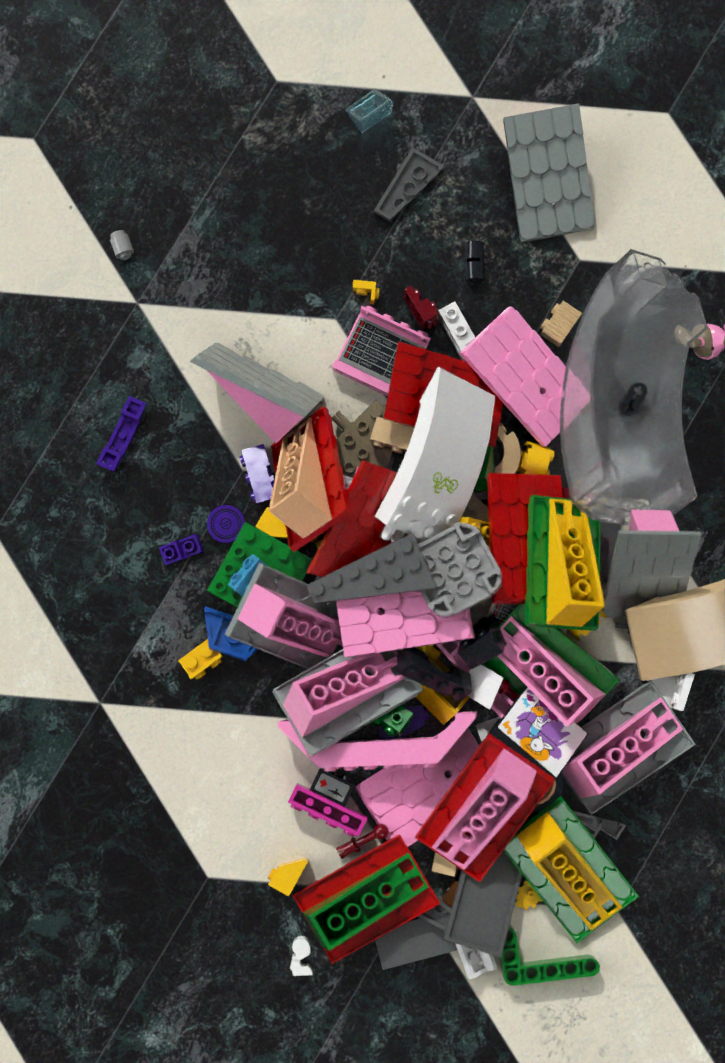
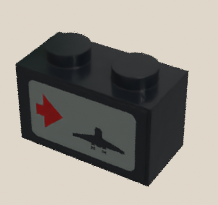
M319 768L310 790L345 807L355 786L352 783L353 779L346 775L340 777L334 774L335 771H324L323 768Z

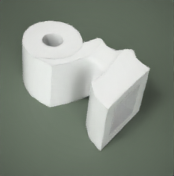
M298 936L293 941L292 949L294 954L292 955L290 969L293 972V976L313 975L312 966L309 963H301V959L310 955L311 944L305 936Z

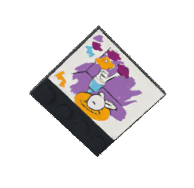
M525 686L490 734L556 780L589 733L577 723L567 727Z

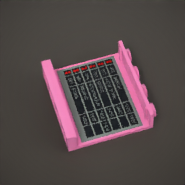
M361 306L358 318L338 359L335 360L332 370L388 396L398 342L426 349L431 338L421 330L416 332L410 329L411 326L404 322L397 323L393 321L394 318L387 314L380 315L376 313L377 310L370 306Z

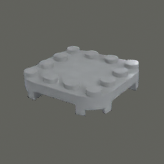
M469 523L453 524L454 526L419 544L438 589L420 590L432 612L441 618L457 615L493 596L502 585V575L480 531L476 526L474 527Z

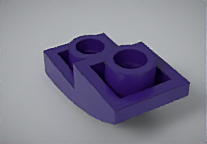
M198 534L159 547L165 565L204 552Z

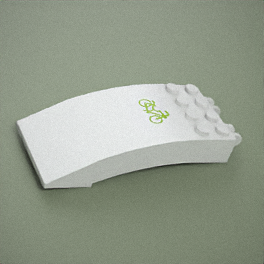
M440 367L437 368L420 400L421 407L403 462L375 517L386 524L381 535L384 540L390 539L394 543L402 539L405 533L409 535L413 533L418 544L459 522L473 493L490 439L495 402L494 395Z

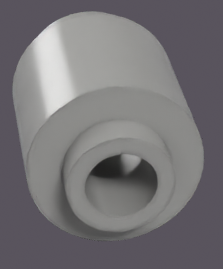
M124 230L113 232L110 235V242L116 258L121 260L129 259L134 250L128 234Z

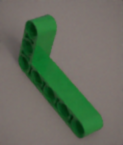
M509 925L508 931L512 932V936L510 939L505 940L500 957L502 975L508 985L517 986L595 976L599 972V962L592 955L520 963L517 935ZM507 951L514 952L512 959L504 958ZM593 961V968L590 970L585 969L586 963ZM568 964H575V968L573 971H566V966ZM549 966H555L553 974L546 973V969ZM530 968L536 969V974L532 977L526 975ZM509 971L517 972L514 979L507 978Z

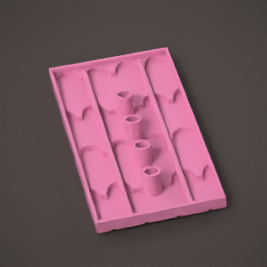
M507 307L459 352L541 446H547L593 400V397L577 377L571 374L559 357L554 355L537 332L532 330L520 313L514 310L513 307Z
M420 591L336 601L344 657L474 638L470 608L457 615L441 618L428 607Z
M469 728L466 729L446 755L436 763L435 767H423V764H417L415 768H403V765H397L394 769L380 770L354 787L377 824H385L388 827L389 834L386 840L400 834L407 847L418 841L415 838L416 833L479 747ZM443 730L434 737H439L445 730Z

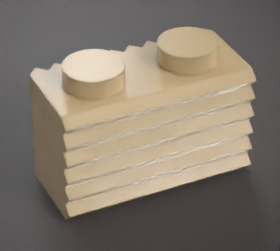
M562 301L560 305L556 303L550 312L553 316L550 320L546 318L540 327L542 329L540 335L557 347L561 345L582 314L565 301Z

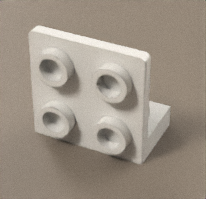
M688 673L651 679L671 709L677 711L684 710L695 674Z

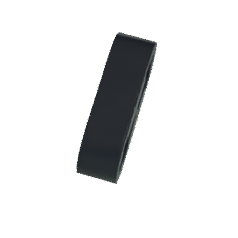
M635 382L628 388L618 405L621 414L631 416L637 411L647 395V387L643 383ZM641 386L640 390L642 391V394H637L636 397L633 398V396L636 393L634 391V388H639ZM633 400L632 403H631V405H630V407L632 408V410H631V411L627 410V411L625 412V411H624V410H625V407H624L623 405H624V404H629L630 401Z

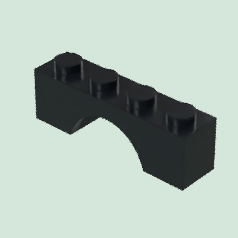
M415 647L406 648L397 655L398 674L459 702L472 692L471 676L466 671L454 667L448 673H444L430 663L425 652Z

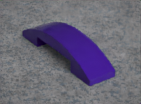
M131 396L128 397L121 411L122 415L107 446L103 448L96 463L97 465L115 472L135 435L147 403Z

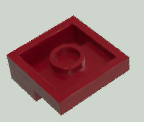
M412 286L407 287L404 290L403 299L422 330L425 328L429 330L435 327L439 320L436 304L433 301L430 302L428 298L420 301L422 297L417 289L414 290Z

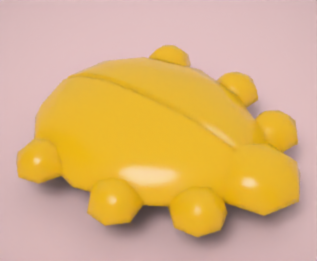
M525 881L524 885L519 887V894L516 896V907L522 908L524 906V910H528L529 906L535 908L536 903L543 901L528 881Z

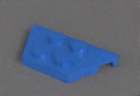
M205 606L204 614L209 649L247 661L258 649L225 635L233 615Z

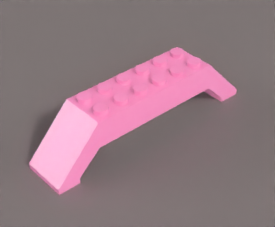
M477 711L457 712L455 720L439 737L338 741L336 744L312 757L307 753L306 748L303 746L289 720L278 721V727L318 768H324V771H336L339 767H344L346 771L356 770L358 766H363L364 770H372L383 765V769H394L397 765H403V768H415L417 764H423V767H435L436 763L446 755L477 718L478 714Z

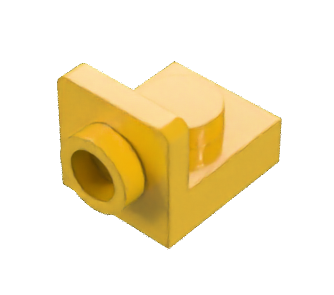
M353 280V292H356L358 295L371 293L370 304H374V300L379 297V288H376V282Z

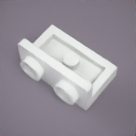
M456 944L468 979H474L486 971L497 969L493 955Z

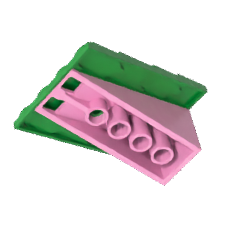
M519 604L499 626L505 639L504 652L481 664L503 677V680H508L509 687L518 695L527 686L567 727L575 723L579 724L620 681L616 675L559 628L526 626L525 604Z

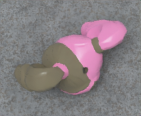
M714 324L699 325L693 332L687 330L682 325H677L675 328L676 339L685 347L693 348L696 355L702 359H714L725 349V325L723 329Z

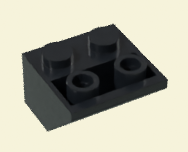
M494 614L481 618L473 626L474 638L460 640L458 654L471 669L504 652L505 639Z

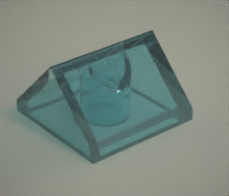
M374 89L345 110L360 132L363 133L392 113L393 102L380 91Z

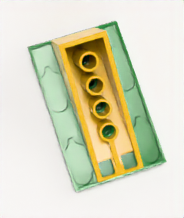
M532 495L529 498L528 566L526 568L527 594L525 595L526 626L596 631L599 628V611L605 607L600 584L601 503Z
M561 796L540 811L538 815H535L523 824L503 850L576 943H579L639 897Z

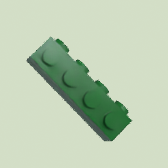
M399 705L371 723L375 726L380 725L388 735L396 736L400 739L413 721V713Z

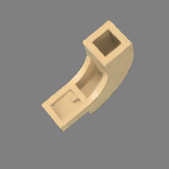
M500 422L497 440L502 447L503 458L501 463L495 467V473L515 474L521 455L519 441L513 431L506 435L507 430Z

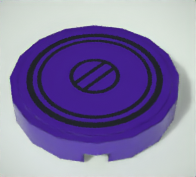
M222 505L216 507L211 511L207 520L208 532L219 542H234L245 523V519L239 509L233 506Z

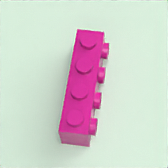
M299 783L296 784L288 801L291 804V808L300 812L305 810L309 812L308 816L316 820L321 818L326 821L325 824L335 829L338 826L344 829L343 832L351 837H354V835L359 837L367 820V816L327 799Z

